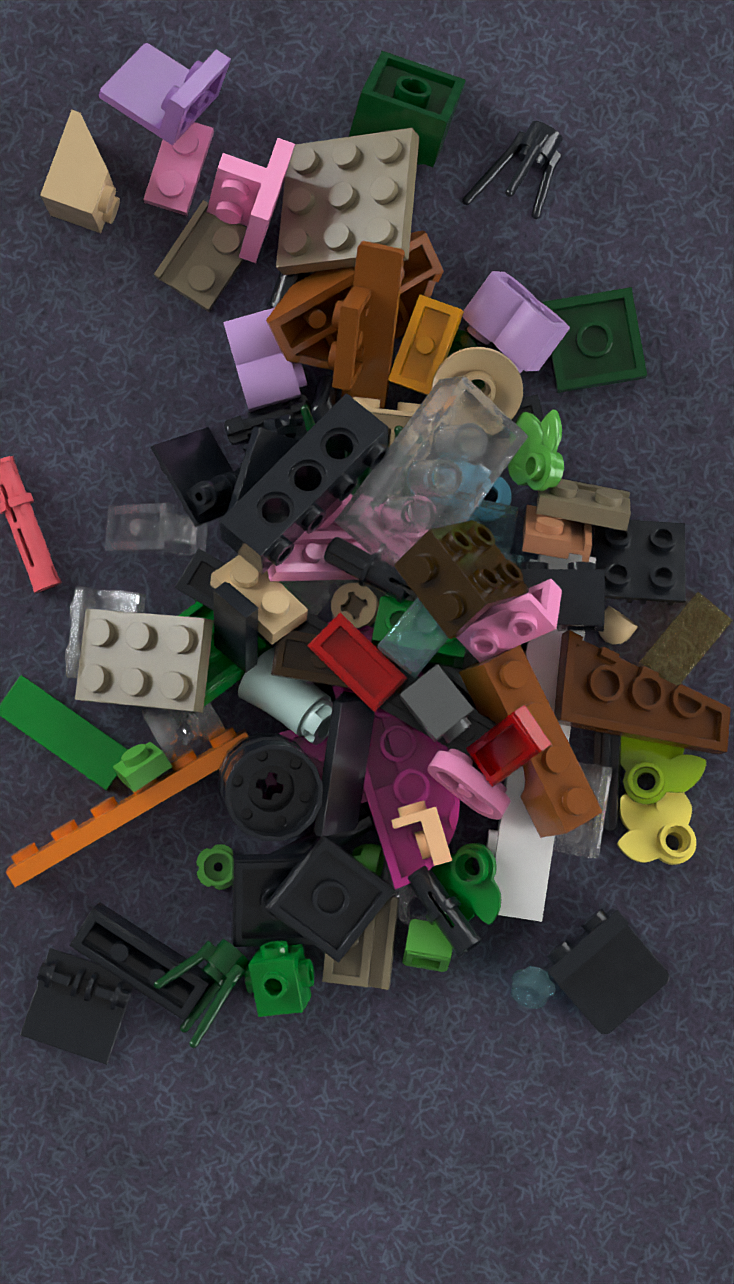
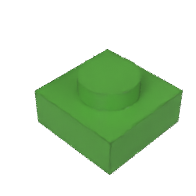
M148 742L147 744H138L128 749L122 755V761L114 765L113 769L120 780L133 792H136L170 769L172 765L162 750L152 742Z

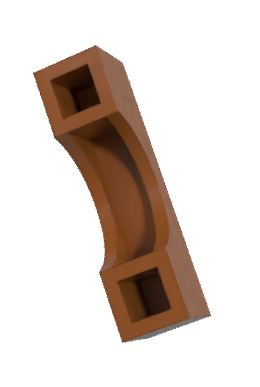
M521 645L483 662L478 661L459 671L479 714L490 718L498 724L512 712L525 705L551 742L549 747L523 765L525 787L520 797L540 838L567 834L603 812Z

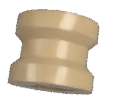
M347 583L334 593L331 601V611L334 618L341 612L357 629L371 626L376 621L379 601L367 586L362 587L359 583Z

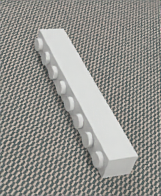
M569 553L568 559L539 554L538 560L530 559L529 562L549 563V569H567L568 563L582 562V555ZM590 557L589 562L595 563L596 557ZM557 628L526 642L525 649L523 650L553 712L555 709L562 633L566 632L557 631ZM573 631V632H575V633H577V634L583 636V640H584V636H585V632H584V631ZM560 724L569 742L571 726ZM522 766L505 779L504 786L507 788L505 793L511 802L502 818L499 819L498 829H489L486 847L493 853L497 865L494 880L499 887L502 899L498 915L542 922L555 836L540 838L520 797L525 787V776Z

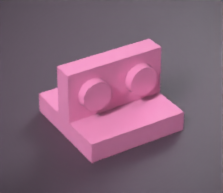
M277 138L267 168L225 153L222 154L207 213L216 215L218 219L228 224L247 226L239 258L254 263L257 261L284 183L295 146L294 143Z

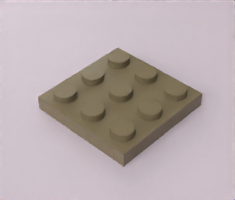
M413 128L296 144L294 146L285 176L276 268L283 275L355 267L357 247L361 241L403 249L405 252L404 261L409 259L419 136Z

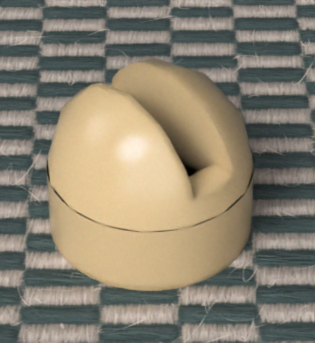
M608 606L605 610L604 632H599V634L607 643L621 644L632 636L638 626L616 609Z

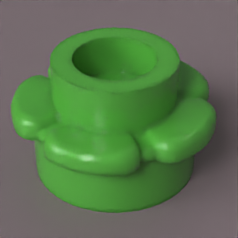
M217 844L212 849L206 848L199 854L196 861L197 866H199L197 876L202 884L207 887L215 886L218 890L226 889L232 885L233 850L230 847ZM218 862L223 865V869L219 872L214 869V865Z

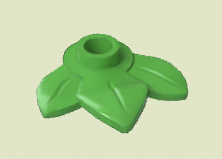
M551 410L542 422L529 412H522L518 416L512 432V443L516 451L508 459L509 475L517 485H528L532 490L544 491L547 488L556 487L561 481L564 461L562 455L557 452V449L562 439V425L557 410Z

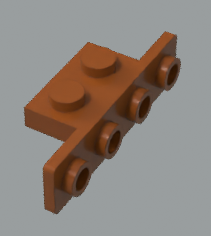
M361 241L357 247L353 287L344 301H337L332 318V327L338 329L337 341L332 343L328 357V368L334 369L332 387L342 389L341 398L347 393L352 398L380 400V409H386L388 378L391 372L405 256L403 249Z

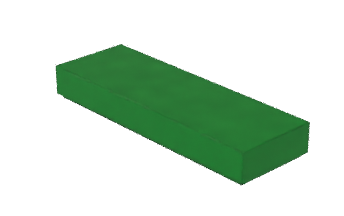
M20 675L0 703V716L108 791L118 776L113 766L122 761L121 757L128 750L23 675Z

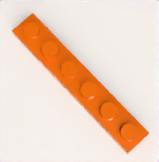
M233 727L224 730L209 740L212 748L198 756H196L193 750L183 754L171 762L173 771L159 779L155 778L136 792H133L132 795L120 802H117L115 797L112 796L93 807L90 811L94 817L84 823L77 825L73 819L52 831L50 834L54 840L38 849L35 843H31L11 856L14 863L6 870V874L16 888L218 770L227 751L240 739L249 736L247 731L243 729L236 733Z

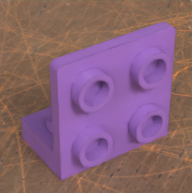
M145 43L101 87L99 98L173 145L218 97L231 58L216 49L204 63L198 60L189 70L152 45Z

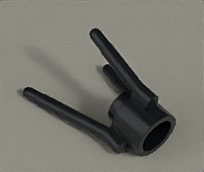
M532 121L526 133L518 132L509 148L462 199L463 204L469 205L520 151L518 157L522 160V163L513 176L505 194L507 197H512L531 167L541 169L545 165L531 215L532 218L538 219L546 200L554 169L562 157L557 151L563 140L560 133L543 122Z

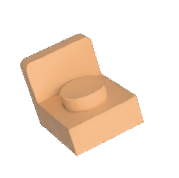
M420 801L398 808L400 817L391 820L394 829L421 821L423 830L415 832L422 859L432 857L434 866L452 861L436 807L427 809L425 801Z

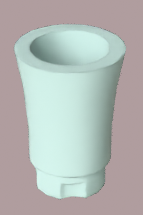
M275 647L267 650L258 657L257 665L243 676L239 685L238 696L283 723L296 735L304 736L312 744H320L329 733L333 707L331 697L312 682L272 676L271 670Z

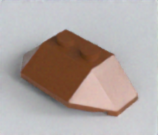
M423 230L412 232L410 236L409 259L405 260L403 264L395 339L405 334L419 294L431 298L436 282H439L444 272L429 237ZM355 267L316 271L289 288L266 319L287 361L334 370L328 368L330 348L332 343L337 341L338 329L332 327L333 312L337 301H344L353 287Z

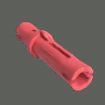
M8 456L0 459V514H5L29 575L33 591L38 593L55 587L62 582L58 577L45 539L31 506L34 502L32 494L26 493L15 464L14 456Z

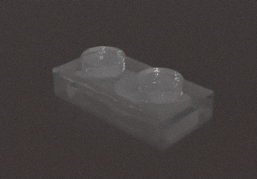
M578 761L603 812L567 834L555 835L553 851L587 858H599L612 767Z

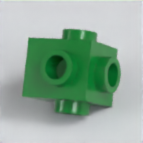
M286 941L266 943L256 951L248 966L245 967L246 988L248 993H254L258 1017L301 1013L306 1008L312 996L310 987L314 985V969L312 961L304 957L302 944L288 946Z

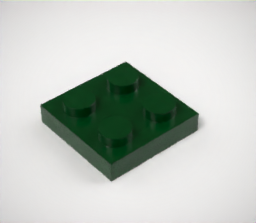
M632 287L542 302L570 327L550 355L556 393L645 379L647 377Z

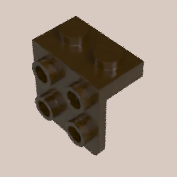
M474 520L429 529L394 564V567L449 639L459 637L488 608L507 603L529 592L527 585L523 581L521 570L504 557L495 545V538L491 531Z

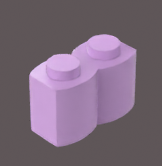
M492 271L464 309L462 316L470 324L467 328L468 332L482 343L489 344L493 342L502 354L515 364L519 373L523 370L526 372L539 371L570 329L556 313L538 301L521 283L506 272Z
M275 308L223 322L249 412L281 402L282 404L287 403L288 400L301 397L299 387L307 385L302 364L299 362H289L284 358L266 322V319Z

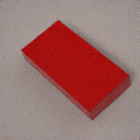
M341 612L307 645L374 713L407 680V677Z
M523 705L466 749L489 784L493 787L549 747L551 742L527 707Z

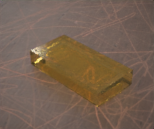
M696 592L639 662L645 667L658 672L659 677L679 685L733 620L701 593Z

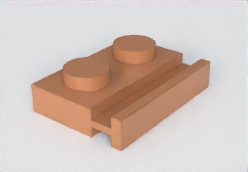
M527 505L523 524L522 551L568 559L569 553L582 555V562H589L592 549V524L536 514L537 506Z

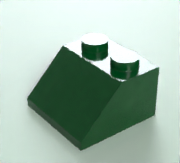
M381 51L361 91L349 137L413 128L419 136L417 165L424 164L434 167L443 147L466 80Z

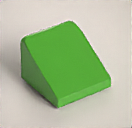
M413 919L409 924L402 963L406 966L445 972L451 960L453 947L436 924L431 925L429 921Z

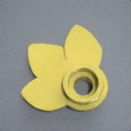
M667 792L660 801L649 805L639 804L633 801L627 794L622 795L619 799V815L623 825L629 832L624 834L618 841L617 846L631 860L641 863L659 859L666 864L678 865L690 859L696 849V837L689 826L692 806L685 793ZM667 835H673L678 839L679 846L677 850H672L667 846Z

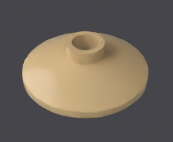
M485 347L465 348L450 355L438 367L432 381V401L438 415L450 427L468 434L490 433L505 426L518 412L523 398L522 378L515 364L504 354ZM474 379H481L485 382V386L480 390H473L469 387V383Z

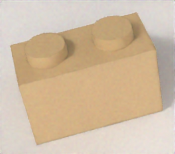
M71 110L40 196L50 216L101 233L105 222L113 223L119 208L120 198L115 197L116 188L81 113Z

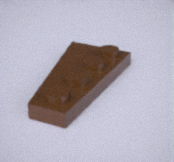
M571 630L562 633L554 714L559 724L717 755L727 752L730 707L683 684L675 685L659 677V673L645 666L638 667L619 658L620 654L604 646L598 648L584 641L583 636Z

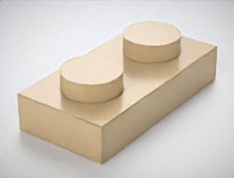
M240 555L211 574L210 585L215 589L226 581L258 607V632L271 644H274L307 620L308 609L279 581H270L268 571L264 574L260 573Z

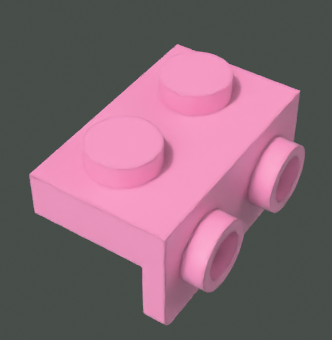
M548 579L529 588L527 594L507 603L488 608L456 638L479 662H483L551 632L557 628L562 590L552 579Z

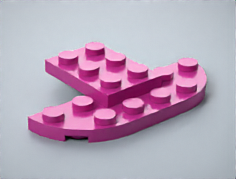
M367 625L358 629L372 643L374 628ZM407 659L406 665H400L419 677L424 675L416 660ZM332 686L336 699L344 691L351 692L346 688ZM379 708L374 716L361 804L366 802L369 804L394 887L398 889L411 883L408 877L419 868L426 866L429 871L434 866L432 857L422 859L415 832L423 830L421 821L397 829L393 828L391 820L400 817L398 808L420 801H425L427 809L436 807L447 845H449L458 822L460 799L437 782L427 770L438 751L448 752V748L438 742L434 743L430 737ZM292 730L279 733L294 740L304 750L317 767L320 779L322 780L328 736L320 744L315 745L304 736L296 735ZM268 773L265 779L267 788L269 785H277L278 783L272 773Z

